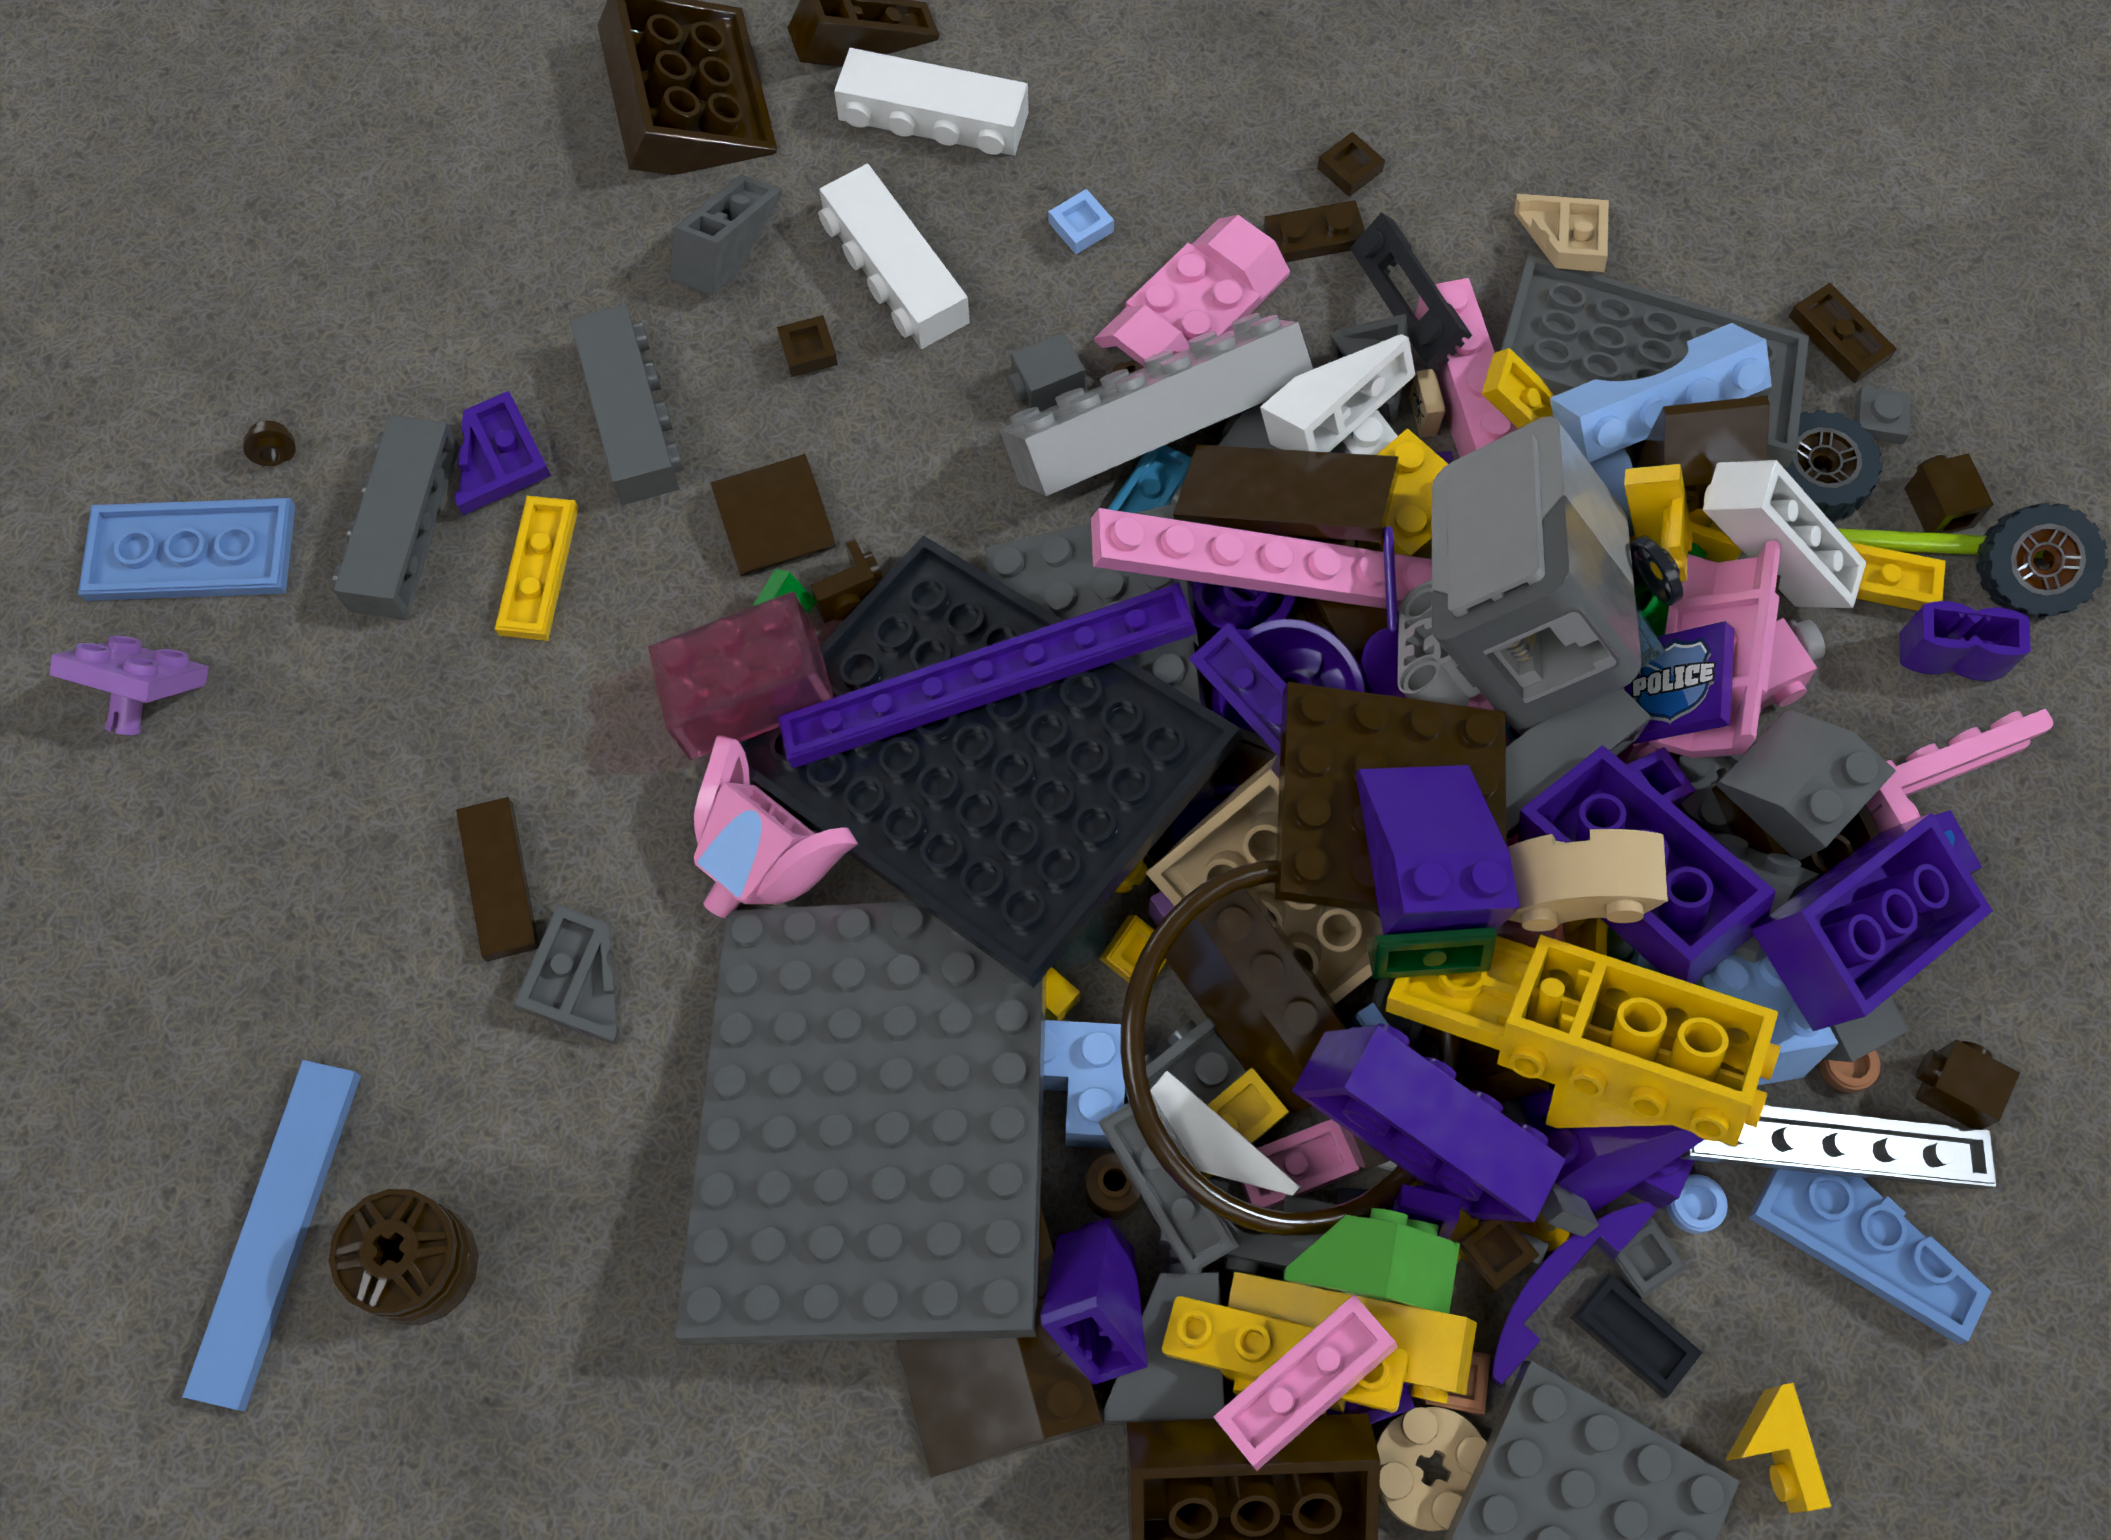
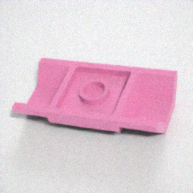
M1240 215L1217 219L1192 244L1187 243L1126 302V308L1094 338V342L1102 348L1117 346L1135 361L1146 367L1144 360L1154 354L1172 350L1173 355L1189 349L1188 341L1194 337L1208 332H1216L1217 336L1233 330L1231 323L1241 317L1250 315L1290 275V270L1276 242Z
M1777 540L1766 541L1758 557L1717 563L1688 554L1687 581L1681 582L1684 595L1680 601L1669 606L1665 635L1726 621L1734 628L1730 726L1649 741L1654 748L1661 749L1665 747L1669 752L1686 757L1705 758L1743 755L1755 741L1762 694H1767L1779 605V596L1775 593L1781 544Z

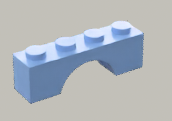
M1730 323L1687 341L1688 353L1685 358L1664 372L1629 381L1595 379L1551 397L1553 417L1559 420L1590 463L1647 439L1663 406L1745 398L1772 387L1766 339Z

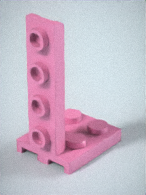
M2043 709L2023 717L2020 711H2015L1994 722L1990 726L1991 730L1981 733L1978 727L1971 728L1952 738L1948 742L1949 746L1938 749L1935 743L1929 744L1910 754L1905 759L1907 762L1895 766L1892 760L1886 761L1896 772L1866 803L1879 832L1920 817L1916 806L1907 796L2023 751L2030 745V739L2040 736L2052 728L2053 720L2048 711Z

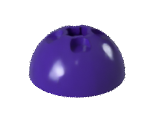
M1281 619L1262 623L1241 635L1286 684L1291 681H1298L1294 683L1367 693L1363 671L1353 652L1340 638L1319 625L1302 620ZM1212 685L1213 712L1240 728L1256 733Z

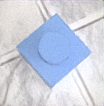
M1087 189L1048 211L1049 224L1075 254L1080 253L1114 232L1113 218Z

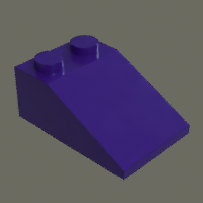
M1469 765L1359 769L1357 771L1356 778L1383 935L1495 927L1497 931L1520 908L1509 850Z
M1549 1083V1092L1540 1091V1094L1531 1093V1096L1523 1095L1522 1098H1519L1531 1127L1542 1132L1549 1139L1547 1146L1566 1159L1555 1183L1585 1199L1593 1213L1705 1140L1691 1131L1673 1125L1555 1128L1546 1125L1555 1084Z

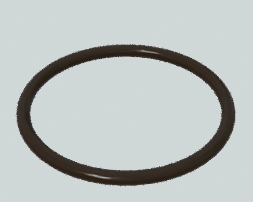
M1266 860L1236 867L1204 882L1186 895L1153 931L1136 962L1124 999L1120 1027L1122 1074L1128 1101L1141 1134L1162 1168L1180 1188L1202 1206L1239 1226L1262 1233L1282 1236H1310L1326 1233L1345 1215L1370 1218L1372 1208H1386L1397 1199L1403 1184L1412 1186L1417 1179L1399 1166H1396L1381 1182L1359 1197L1334 1207L1308 1212L1278 1211L1246 1203L1212 1184L1180 1152L1159 1116L1146 1072L1144 1028L1147 1006L1154 981L1170 948L1188 925L1213 904L1241 890L1275 883L1278 862L1277 860ZM1373 912L1376 916L1380 918L1379 912ZM1438 1029L1439 1061L1447 1064L1456 1072L1455 1080L1460 1083L1462 1037Z

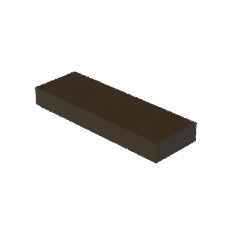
M509 797L456 809L482 958L489 962L538 949L539 942L512 801Z

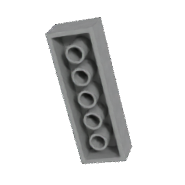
M1259 313L1250 314L1231 323L1233 330L1217 336L1216 332H1208L1192 338L1188 341L1190 348L1175 355H1173L1172 350H1168L1146 358L1144 360L1146 367L1129 374L1128 369H1122L1107 374L1100 379L1102 386L1086 393L1083 388L1065 392L1055 398L1057 405L1040 412L1038 407H1033L1014 414L1010 417L1012 424L999 429L1020 485L1048 496L1269 400L1272 395L1277 393L1295 376L1313 370L1299 323L1279 320L1278 315L1261 318Z

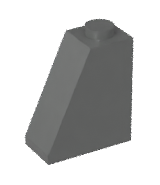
M1182 1263L1170 1265V1273H1160L1142 1316L1148 1367L1117 1377L1104 1408V1425H1127V1422L1215 1419L1213 1416L1224 1408L1223 1374L1219 1369L1170 1358L1162 1351L1175 1298L1183 1296L1220 1305L1219 1273H1205L1204 1266L1189 1275Z

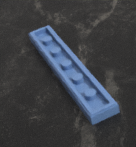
M302 1060L184 1390L183 1398L245 1412L361 1075L357 1072Z

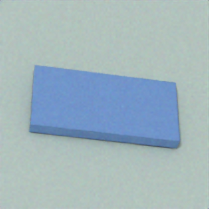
M291 498L91 505L78 595L84 601L286 594L295 504Z

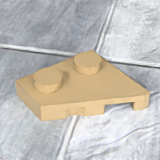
M1517 194L1514 209L1515 216L1556 269L1605 272L1608 257L1609 200Z

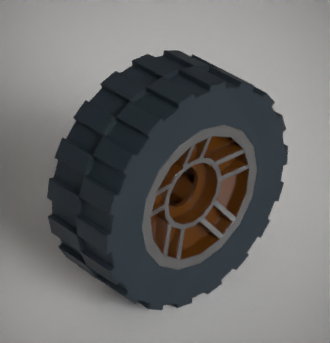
M2040 503L2005 514L1998 519V523L1995 526L1989 527L1984 534L1986 536L1984 542L1979 544L1977 551L1979 553V562L1976 563V570L1981 576L1982 581H1980L1982 589L1987 590L1991 596L1989 599L1996 605H2002L2006 609L2017 611L2027 617L2056 616L2060 613H2069L2077 609V605L2086 603L2094 596L2092 593L2101 586L2104 580L2102 575L2108 565V559H2105L2107 545L2105 539H2101L2098 532L2100 529L2096 523H2091L2086 518L2087 515L2082 511H2074L2069 509V505L2060 503L2055 505ZM2044 550L2042 556L2045 563L2049 564V568L2039 570L2035 567L2033 559L2037 552Z

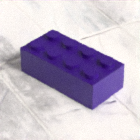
M1603 745L1520 809L1518 843L1553 834L1555 841L1565 843L1587 841L1590 839L1591 829H1626L1663 834L1668 901L1645 913L1643 919L1637 922L1615 923L1607 920V918H1600L1661 974L1696 984L1754 935L1751 929L1770 914L1776 890Z
M1932 813L1880 832L1753 927L1751 931L1812 1031H1817L1866 1017L1993 912L1936 818Z
M1379 1023L1375 1026L1351 1027L1350 1029L1324 1033L1292 1092L1424 1185L1434 1186L1442 1190L1444 1194L1461 1197L1460 1210L1471 1218L1535 1222L1566 1160L1547 1146L1549 1139L1542 1132L1526 1124L1514 1123L1501 1113L1503 1106L1496 1099L1480 1091L1468 1090L1455 1080L1457 1074L1451 1067L1431 1057L1424 1058L1408 1047L1410 1043L1409 1038L1392 1026Z

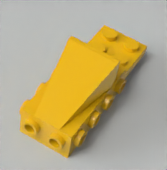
M1541 934L1535 948L1497 936L1491 969L1489 971L1396 978L1387 997L1386 1012L1500 1050L1497 1065L1512 1069L1517 1074L1527 1078H1538L1555 1084L1545 1123L1555 1128L1673 1125L1691 1131L1702 1139L1720 1141L1736 1147L1744 1124L1757 1128L1767 1097V1092L1757 1089L1759 1078L1770 1081L1781 1048L1779 1045L1770 1043L1778 1011Z

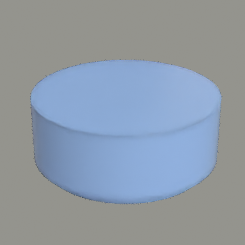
M1698 1174L1688 1175L1679 1199L1666 1206L1672 1222L1681 1230L1691 1234L1707 1233L1718 1227L1725 1219L1728 1208L1726 1195L1719 1184L1707 1176Z

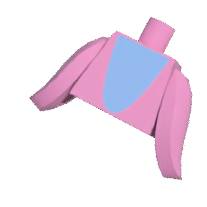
M720 735L716 737L694 811V828L698 844L694 854V861L697 867L715 881L703 903L704 906L713 914L726 919L728 914L736 911L740 902L744 904L778 905L796 899L818 883L845 853L858 845V842L849 828L829 829L815 834L757 786L750 785L749 767L745 752L739 741Z

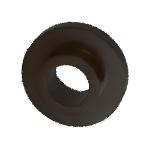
M266 420L255 423L250 427L243 439V450L246 457L261 466L279 465L282 462L291 460L296 452L294 437L283 424L276 421Z

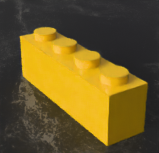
M1234 1272L1228 1307L1316 1328L1353 1295ZM1356 1296L1395 1340L1398 1348L1407 1351L1409 1361L1404 1383L1412 1384V1397L1447 1404L1449 1392L1466 1396L1477 1322L1463 1316Z

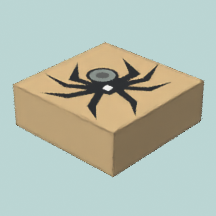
M1433 369L1416 371L1409 399L1419 438L1436 436L1445 413V406L1436 372Z

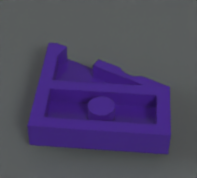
M509 391L463 410L461 431L464 435V442L459 450L458 466L461 469L460 492L455 493V501L463 515L551 476Z

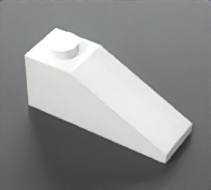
M1402 334L1295 376L1260 407L1269 443L1282 450L1330 452L1415 376L1409 337Z
M1166 1071L1152 1087V1095L1198 1171L1294 1196L1301 1188L1299 1184L1170 1072Z

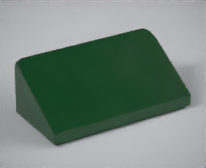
M1492 927L1377 935L1368 942L1367 946L1373 979L1489 971L1497 937L1496 929Z

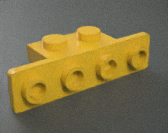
M1178 1296L1174 1300L1162 1351L1170 1358L1219 1369L1230 1385H1234L1233 1392L1239 1395L1315 1328ZM1397 1348L1328 1409L1344 1413L1347 1401L1391 1413L1396 1412L1399 1407L1409 1361L1407 1351Z

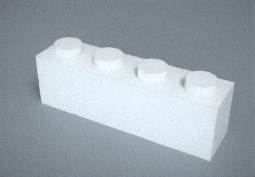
M849 48L834 90L838 119L846 121L852 126L860 128L866 126L890 130L896 135L904 137L915 135L930 138L948 146L959 144L979 148L983 152L992 155L1003 153L1015 156L1028 116V83Z
M868 163L819 189L823 209L818 211V215L824 229L829 236L838 235L844 243L842 248L848 262L854 270L862 268L868 276L867 284L872 295L880 304L886 301L893 310L891 312L892 319L904 338L911 335L919 348L923 349L970 323L967 295Z
M1777 460L1717 463L1711 484L1705 491L1703 511L1748 558L1758 557L1766 541L1777 540L1781 544L1777 575H1781L1778 589L1794 606L1853 608L1866 561Z

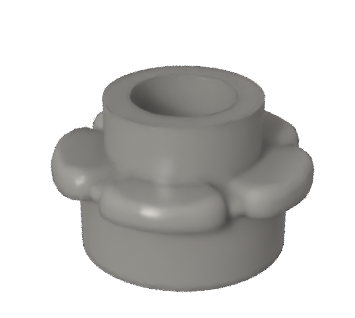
M1807 619L1799 623L1795 620L1787 621L1813 662L1824 657V639L1819 628L1812 620Z

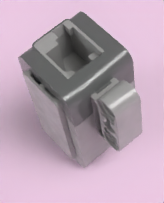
M1543 417L1451 462L1433 480L1432 579L1412 589L1404 597L1399 608L1398 687L1406 698L1468 706L1469 698L1482 693L1495 710L1505 712V722L1513 729H1523L1620 690L1630 684L1638 675L1641 669V652L1627 515L1557 418Z

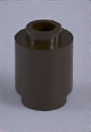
M1116 1153L1105 1154L1091 1164L1086 1175L1085 1196L1092 1211L1104 1219L1111 1218L1112 1220L1123 1219L1132 1214L1140 1203L1141 1194ZM1108 1177H1118L1124 1180L1126 1184L1120 1191H1110L1105 1187L1103 1180Z

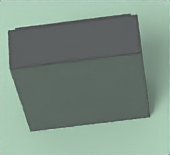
M1653 1218L1645 1224L1614 1260L1605 1253L1632 1293L1639 1299L1644 1298L1688 1268Z

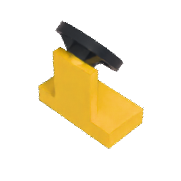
M1672 464L1625 469L1624 486L1635 534V540L1630 543L1633 563L1650 591L1661 602L1671 606L1683 598L1684 592L1681 582L1687 581L1688 551L1692 550L1693 542L1681 465Z

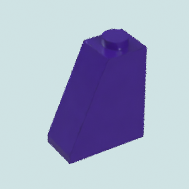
M1111 1218L1087 1223L1079 1229L1057 1237L1041 1312L1042 1327L1093 1385L1148 1367L1134 1247Z

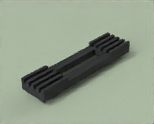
M1381 212L1350 247V250L1392 315L1397 316L1406 313L1409 341L1424 364L1439 372L1442 369L1439 363L1443 362L1446 364L1449 361L1447 355L1451 354L1454 356L1457 353L1454 347L1456 345L1462 347L1465 344L1462 338L1470 339L1472 334L1453 306L1446 302L1411 250V244L1396 222ZM1399 264L1429 308L1420 320L1417 319L1388 274L1391 272L1388 268L1389 265L1395 267Z

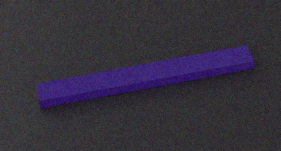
M1180 582L780 715L778 720L786 758L791 767L796 768L1197 634L1195 624Z

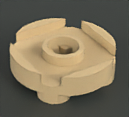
M1420 1407L1414 1408L1392 1420L1382 1430L1376 1441L1380 1457L1379 1494L1386 1509L1396 1519L1420 1531L1448 1530L1487 1443L1473 1424L1458 1413L1445 1408ZM1436 1452L1443 1457L1441 1466L1448 1471L1445 1481L1436 1479L1431 1486H1428L1421 1481L1424 1471L1416 1466L1419 1456L1430 1458Z

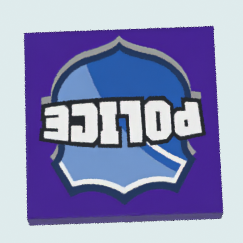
M1726 621L1639 641L1641 669L1636 678L1624 687V690L1651 716V719L1639 738L1632 744L1730 726L1734 650L1733 627Z

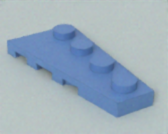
M1773 1169L1748 1217L1750 1220L1958 1345L1969 1341L1992 1292L1932 1236L1926 1238L1904 1217L1906 1212L1890 1197L1883 1198L1861 1177Z

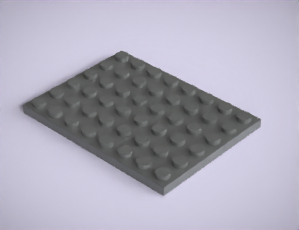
M914 901L736 910L726 916L675 1339L681 1345L1036 1337L1047 972L1034 988Z

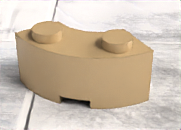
M1591 829L1590 839L1587 841L1565 843L1555 841L1553 834L1507 847L1510 853L1520 908L1508 920L1522 923V927L1526 930L1549 931L1557 928L1559 924L1586 918H1607V920L1615 923L1637 922L1643 919L1645 913L1668 901L1663 834L1626 829Z

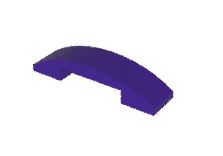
M1650 1202L1631 1205L1598 1219L1599 1226L1585 1237L1574 1234L1542 1263L1518 1296L1498 1340L1490 1378L1498 1388L1504 1384L1541 1341L1524 1323L1595 1244L1614 1260L1657 1211Z

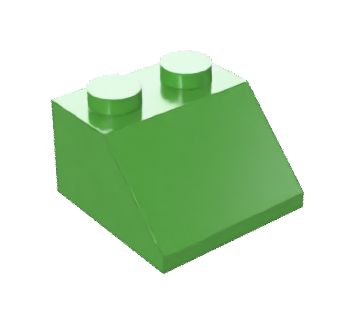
M1372 1208L1370 1218L1345 1215L1286 1267L1284 1280L1305 1286L1449 1314L1460 1243L1437 1236L1439 1226L1436 1224L1407 1219L1408 1215Z

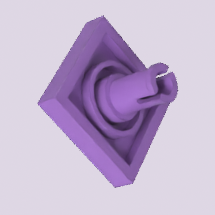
M110 636L108 642L80 643L76 645L75 650L53 654L49 675L110 692L105 729L113 732L115 727H117L115 734L136 735L141 733L140 724L143 702L148 703L205 686L209 666L189 661V655L182 651L172 649H158L154 651L143 648L142 641L127 636Z

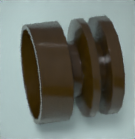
M386 1189L363 1198L345 1213L332 1236L328 1261L333 1282L349 1303L397 1324L424 1325L445 1317L464 1301L476 1279L479 1253L473 1232L459 1215L414 1190ZM397 1244L400 1245L399 1248L404 1253L402 1260L398 1263L395 1262L396 1259L390 1253Z

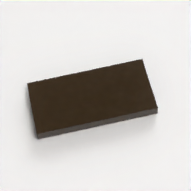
M1196 445L1173 517L1174 520L1265 534L1381 542L1383 528L1387 521L1399 473V457Z

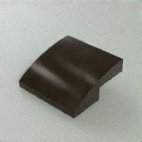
M806 454L710 482L740 576L836 547V542Z

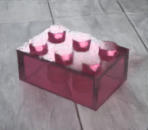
M794 591L648 646L666 729L689 760L711 753L716 737L719 735L733 738L740 742L780 727L778 720L780 715L834 698L814 625Z

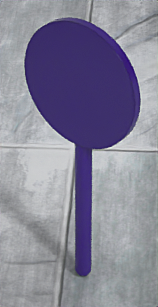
M1386 526L1383 528V551L1388 628L1378 630L1367 641L1362 654L1361 669L1369 693L1406 698L1398 687L1399 628L1393 529L1390 526Z

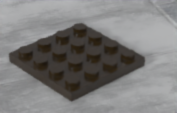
M1288 682L1283 690L1276 851L1278 872L1275 881V899L1379 912L1356 773L1359 769L1469 765L1507 846L1505 712Z

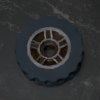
M1816 410L1814 413L1806 411L1800 414L1796 454L1789 467L1783 468L1832 523H1835L1837 519L1842 518L1844 520L1850 517L1855 510L1858 511L1875 489L1880 480L1878 476L1883 470V463L1880 462L1882 453L1879 446L1875 445L1872 434L1869 431L1866 432L1861 427L1862 424L1855 419L1852 421L1844 417V414L1838 412L1828 413L1826 410ZM1816 468H1818V469L1825 468V469L1827 470V472H1821V471L1817 470Z

